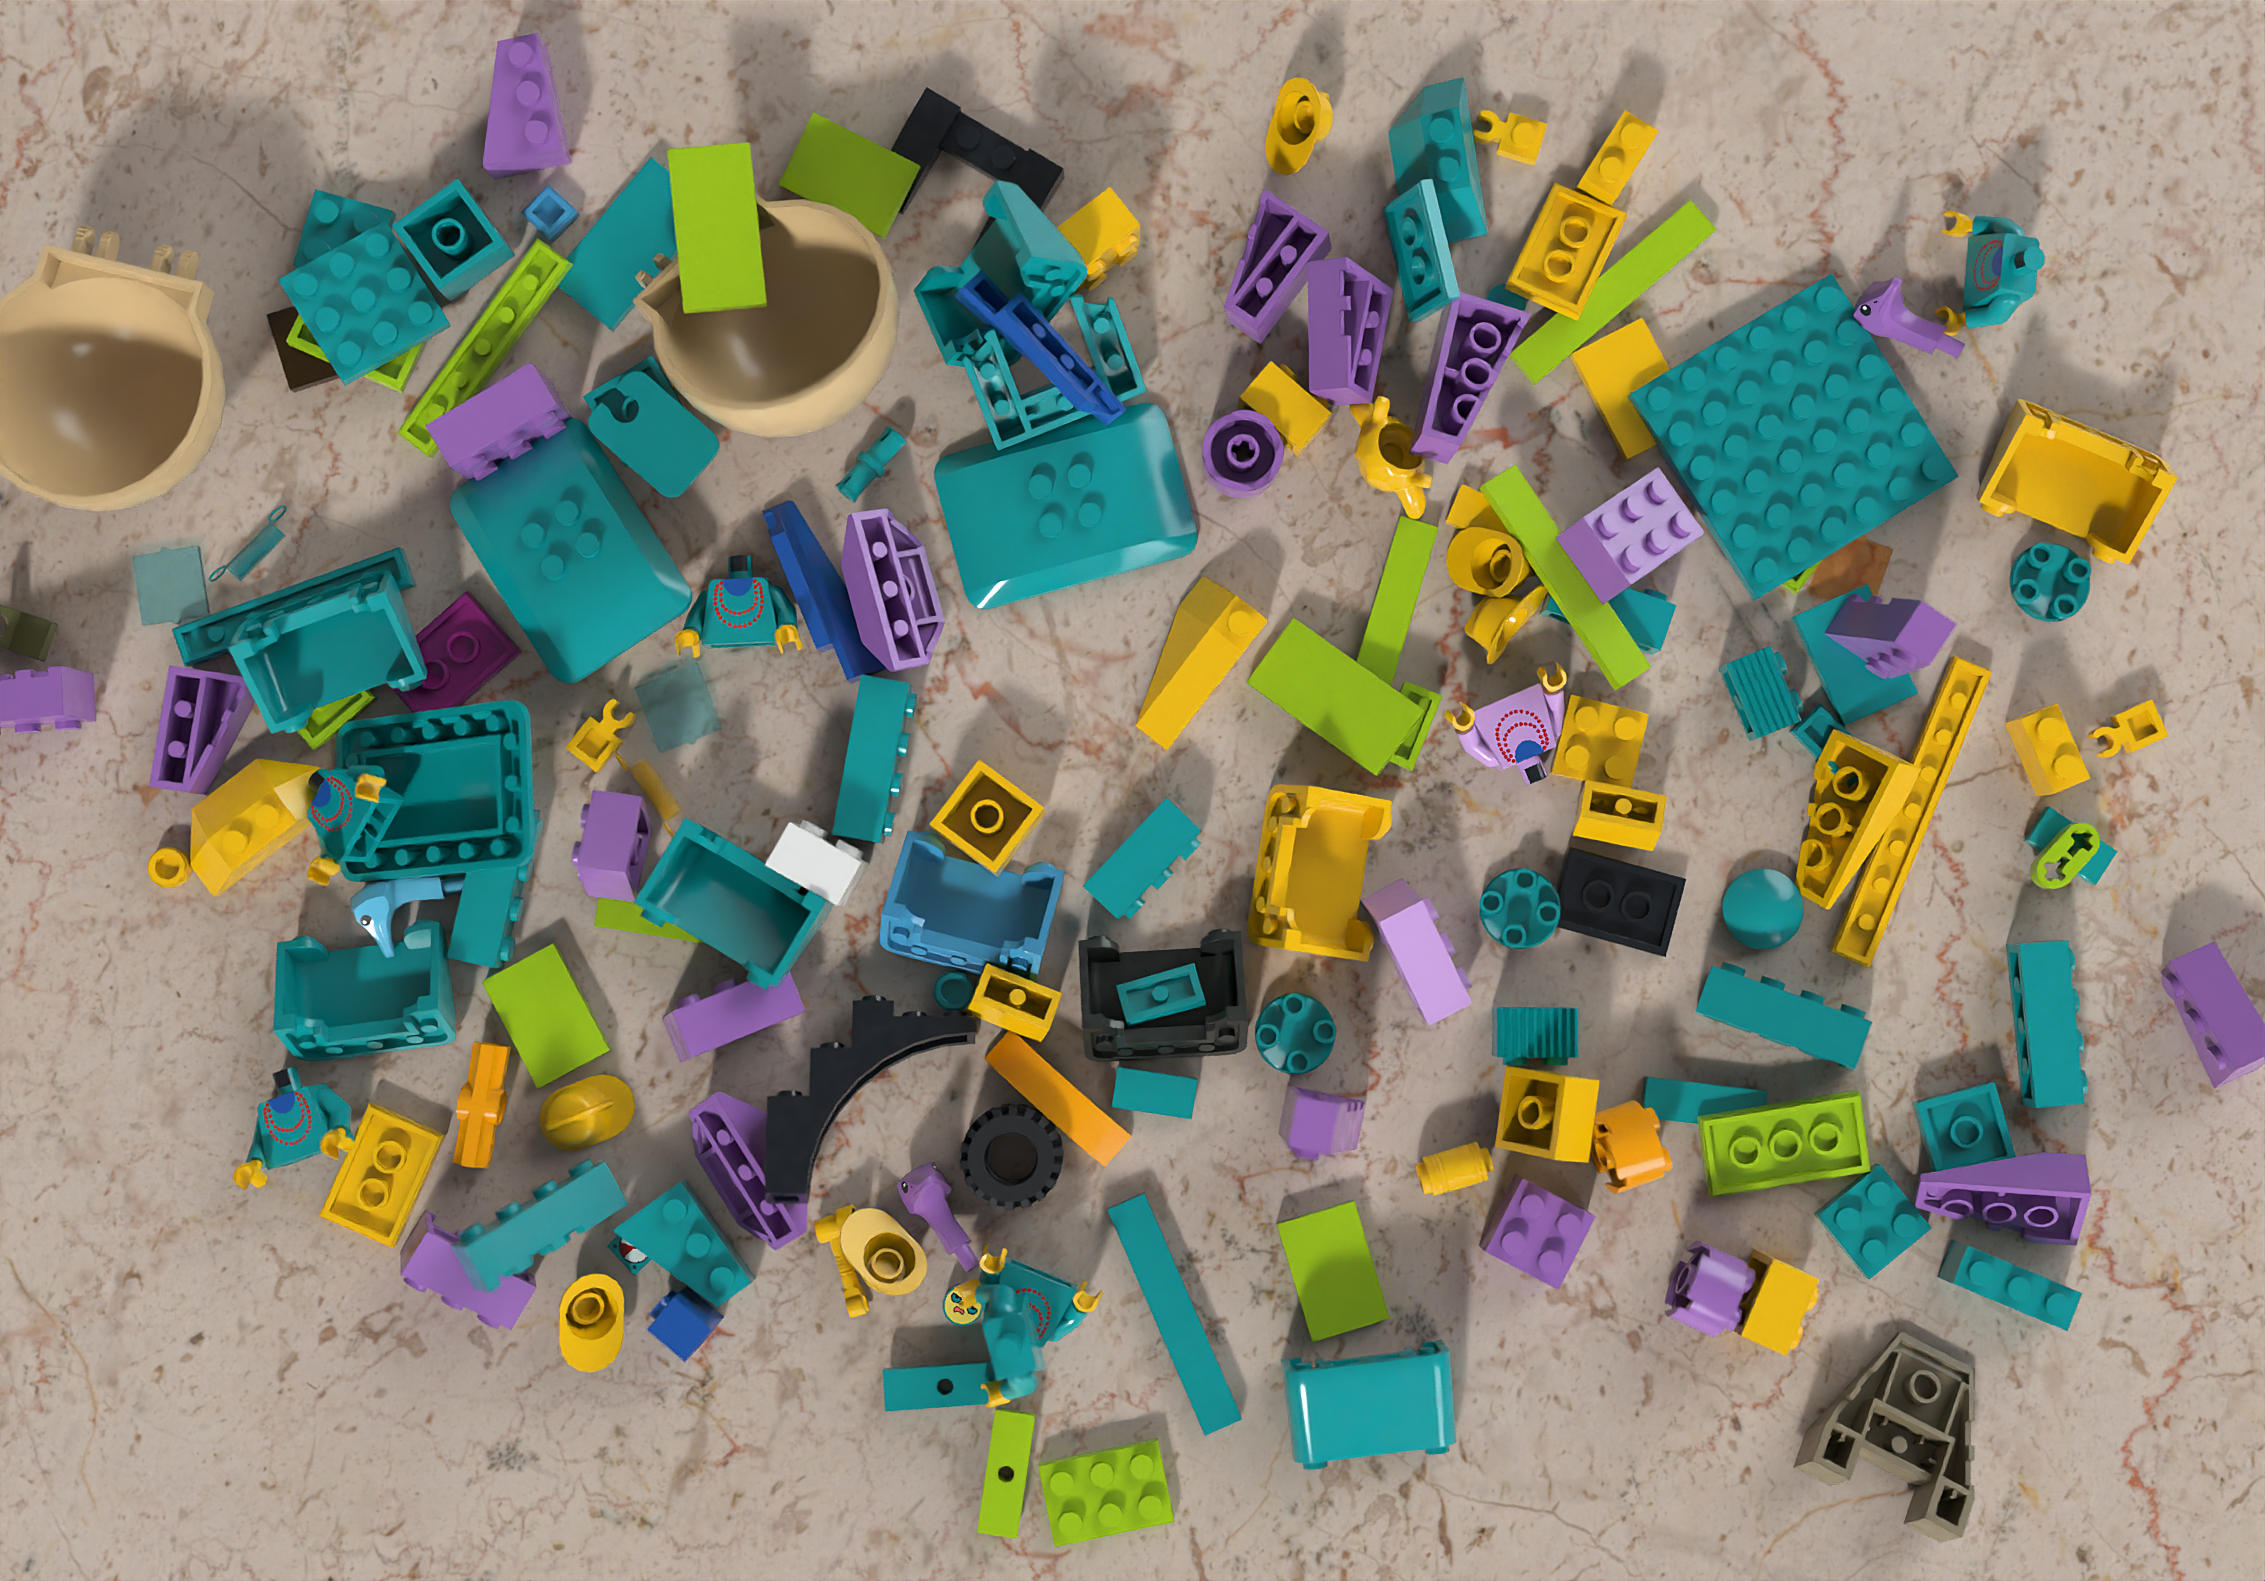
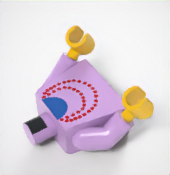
M1556 663V674L1548 678L1543 666L1538 668L1537 674L1544 685L1543 690L1540 683L1476 711H1472L1464 702L1460 701L1462 713L1457 718L1448 710L1445 711L1444 716L1455 727L1465 752L1485 766L1496 767L1499 771L1517 764L1526 786L1548 777L1539 754L1556 747L1555 741L1561 736L1565 710L1563 686L1567 681L1566 673L1561 665Z

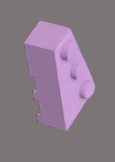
M1401 878L1360 900L1365 911L1372 916L1380 932L1378 936L1382 944L1386 945L1396 965L1395 969L1418 1013L1428 1026L1472 1004L1466 991L1472 987L1461 966L1455 968L1450 958L1451 955L1455 954L1454 947L1445 932L1438 933L1433 921L1439 919L1428 897L1421 899L1407 882Z

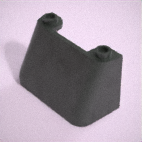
M1228 929L1212 930L1201 940L1200 948L1120 952L1119 945L1111 941L1107 936L1099 935L1090 937L1087 940H1078L1084 1053L1089 1060L1113 1062L1236 1054L1246 1049L1248 1014L1241 931L1231 932ZM1194 963L1206 1005L1128 1028L1116 988L1117 985Z

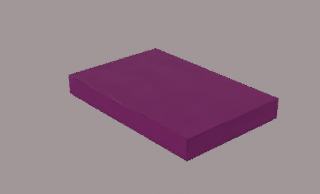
M466 591L415 636L428 671L426 679H423L424 682L409 691L402 692L400 688L391 689L412 713L459 707L518 657L522 651L475 597Z

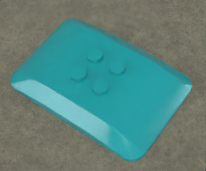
M1139 403L1127 406L1126 411L1108 426H1105L1096 417L1090 415L1000 451H997L993 441L955 452L941 458L934 469V480L965 595L974 607L982 610L993 609L1183 558L1195 549L1198 541L1197 529L1167 419L1163 410L1152 403Z
M571 418L564 422L567 428L548 439L542 435L530 442L532 449L514 460H511L509 456L496 463L498 469L480 481L473 477L459 486L452 493L449 501V508L453 517L549 672L556 680L564 684H574L586 678L684 614L692 603L690 586L593 434L582 421Z
M504 700L347 722L339 729L336 736V768L349 769L355 764L380 766L385 771V786L404 798L402 805L369 862L340 861L341 872L346 879L352 882H370L520 867L526 865L531 860L535 850L531 722L529 711L520 701Z

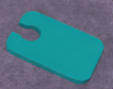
M641 371L629 372L615 387L625 396L632 397L638 402L639 412L636 418L627 423L619 422L614 418L612 411L601 402L589 417V429L597 439L660 494L668 498L679 497L717 456L720 449L719 439L708 427L647 374Z

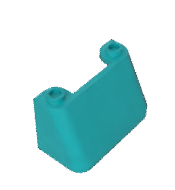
M996 180L985 194L983 207L989 216L996 219L961 266H935L927 271L926 275L913 290L946 365L964 367L961 357L965 354L971 358L987 341L982 334L990 327L954 296L980 270H983L1010 300L1020 291L1048 323H1050L1067 302L1069 296L1075 292L1087 276L1088 269L1080 253L1022 189L1014 183ZM996 333L1008 367L1019 361L1023 355Z
M390 570L365 576L252 617L237 628L228 646L271 734L281 730H285L286 733L298 731L308 725L307 718L312 715L315 708L388 683L390 688H400L402 692L412 690L424 682L423 679H426L428 673L398 585Z
M686 817L634 901L635 904L644 909L641 913L643 918L659 927H663L665 922L678 926L743 965L745 969L750 971L746 979L765 990H768L770 985L774 987L780 986L835 905L765 865L766 862L712 830Z
M418 920L413 925L407 927L404 931V941L393 942L395 956L389 958L384 956L379 945L328 951L324 945L310 936H298L291 941L277 942L273 1032L294 1057L308 1062H321L441 1046L453 1042L456 1039V1016L449 958H447L446 933L440 921Z
M1442 1340L1421 1342L1422 1348L1418 1349L1417 1354L1412 1347H1406L1402 1352L1330 1361L1317 1358L1314 1359L1315 1367H1312L1311 1362H1302L1301 1357L1281 1359L1294 1461L1296 1463H1303V1469L1316 1470L1327 1467V1461L1424 1449L1425 1454L1428 1455L1449 1452V1445L1456 1443L1450 1354Z

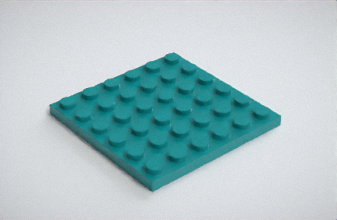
M1832 273L1628 395V398L1656 441L1659 450L1753 601L1959 477L1872 336L1853 316L1854 307Z

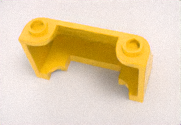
M2018 399L2009 415L1976 497L1981 503L1980 508L1992 515L2002 517L2005 512L2013 514L2016 510L2085 539L2094 548L2091 552L2092 555L2102 561L2114 564L2117 559L2129 564L2178 477L2164 459L2145 449L2032 402Z
M1275 785L1270 790L1265 804L1247 923V933L1250 942L1254 945L1368 962L1369 954L1374 944V934L1368 922L1358 919L1369 840H1379L1389 831L1392 824V801L1309 785Z

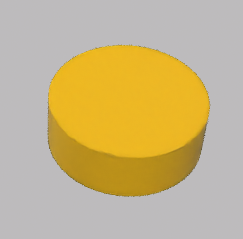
M174 847L158 849L151 855L147 865L151 880L161 887L169 888L185 884L193 870L190 866V856L184 850Z

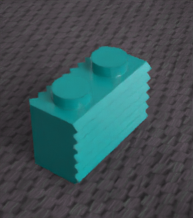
M1771 646L1719 667V672L1722 674V679L1725 682V686L1728 689L1749 741L1802 721L1799 712L1803 711L1802 701L1795 689L1789 690L1783 676L1787 674L1786 663L1779 652L1773 653Z
M1492 1007V1056L1503 1057V1065H1527V1057L1543 1058V1065H1568V1058H1578V1008Z

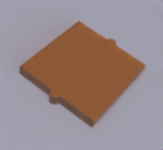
M1865 534L1821 561L1815 570L1808 593L1832 600L1868 584L1873 596H1877L1893 549L1867 540Z

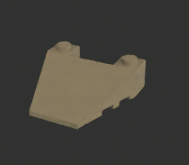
M1902 1331L1898 1332L1806 1430L1793 1468L1832 1486L1851 1479L1856 1461L1860 1457L1916 1486L1903 1524L1938 1542L1962 1538L1975 1499V1485H1971V1461L1974 1460V1446L1971 1445V1422L1974 1421V1368Z

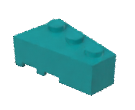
M686 1179L676 1184L612 1230L716 1307L722 1305L755 1280V1276Z

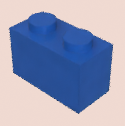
M686 1286L678 1294L672 1290L660 1300L649 1314L654 1321L647 1328V1331L685 1362L703 1344L724 1316L691 1288Z

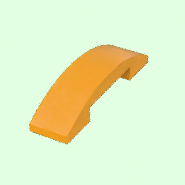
M1009 1030L984 1058L1031 1104L1104 1167L1131 1138L1132 1135L1086 1097L1019 1034Z

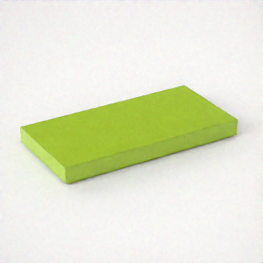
M750 142L667 149L684 314L767 307Z
M1294 617L1246 682L1253 689L1376 777L1379 776L1425 713L1424 709Z
M1857 1090L1697 1116L1707 1194L1711 1198L1871 1172L1861 1094Z

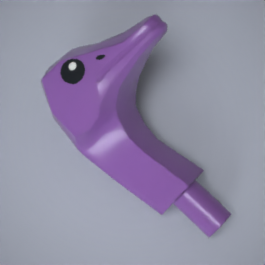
M1894 276L1887 281H1874L1859 297L1853 316L1867 331L1877 336L1888 337L1908 344L1931 355L1935 348L1955 358H1958L1965 343L1944 334L1947 327L1921 319L1904 306V295L1900 291L1902 278Z
M930 1162L907 1173L897 1183L901 1199L910 1214L920 1215L925 1218L936 1232L947 1254L955 1253L966 1272L976 1268L980 1262L969 1246L971 1239L956 1221L948 1204V1197L953 1189L935 1162Z

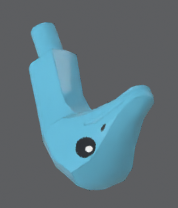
M441 875L377 880L366 885L350 898L351 910L356 921L377 942L386 958L394 957L392 920L397 909L407 902L415 900H445V895L462 892L466 875L448 879H441Z

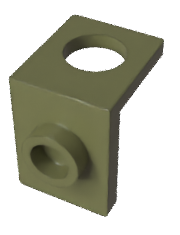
M0 605V614L4 616L6 622L4 630L0 633V647L45 662L58 624Z

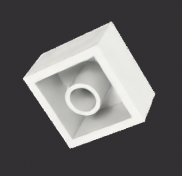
M803 819L800 825L789 822L765 865L837 906H846L869 866V863L861 859L865 852L845 841L838 840L836 845L826 840L829 832L810 821Z

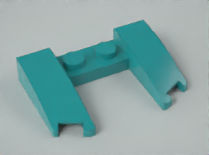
M1070 295L1069 299L1093 365L1089 368L1120 402L1147 392L1113 297H1107L1106 304L1083 303L1082 295ZM993 326L982 334L987 341L971 358L965 354L961 357L997 451L1090 414L1077 410L1053 383L1019 395Z

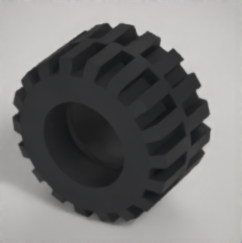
M1002 1104L999 1107L987 1110L978 1117L965 1134L966 1136L960 1150V1167L964 1171V1180L967 1186L970 1185L974 1190L973 1194L979 1199L982 1197L988 1201V1205L995 1208L997 1205L1005 1207V1210H1014L1015 1207L1027 1208L1032 1203L1041 1201L1046 1197L1047 1193L1057 1183L1064 1158L1063 1142L1060 1134L1055 1129L1054 1123L1048 1120L1038 1109H1031L1028 1105ZM1006 1132H1017L1025 1135L1031 1140L1036 1150V1163L1033 1170L1027 1176L1018 1180L1002 1178L993 1171L988 1161V1151L991 1143L996 1137Z

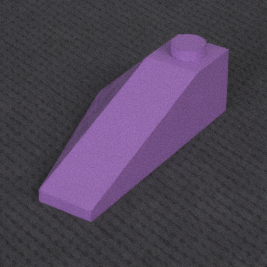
M2042 1152L1920 1174L1914 1204L1916 1208L1957 1220L1971 1217L1984 1221L1987 1229L1997 1232L2002 1227L2021 1233V1239L2034 1243L2076 1246L2092 1194L2086 1155Z

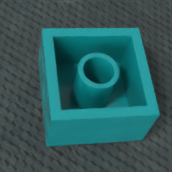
M458 178L392 225L436 288L451 302L516 256L478 202Z

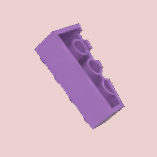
M1459 292L1460 297L1444 307L1438 325L1409 453L1444 464L1449 463L1464 441L1484 400L1494 385L1500 370L1532 313Z
M64 666L48 667V671L18 670L16 671V678L12 674H0V735L1 728L15 727V733L26 734L41 732V725L55 724V730L69 731L80 730L81 722L96 721L93 673Z
M1287 1085L1278 1134L1287 1147L1291 1149L1293 1155L1300 1158L1318 1160L1319 1153L1334 1155L1355 1150L1358 1147L1366 1101Z

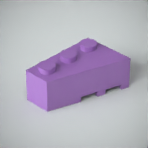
M538 33L498 41L482 166L495 180L572 163L548 48Z
M1263 189L1260 198V206L1254 224L1251 225L1248 234L1249 239L1242 260H1239L1224 305L1229 323L1260 344L1307 283L1308 262L1324 260L1332 249L1327 230L1265 189Z
M1347 257L1308 262L1309 391L1319 398L1325 399L1332 406L1372 402L1394 290Z
M1851 594L1824 633L1866 661L1867 664L1865 666L1870 672L1883 679H1887V677L1892 679L1930 666L1957 624L1922 600L1892 598L1889 604H1881L1883 600L1879 596H1871L1868 602H1865L1859 595Z
M2215 941L2170 961L2161 971L2163 987L2173 999L2214 1089L2265 1064V1023Z
M789 971L779 987L770 985L768 990L757 986L751 981L738 985L736 978L714 986L715 995L700 1000L698 993L674 1002L677 1010L672 1011L662 1019L679 1062L682 1063L695 1056L805 1012V1009Z

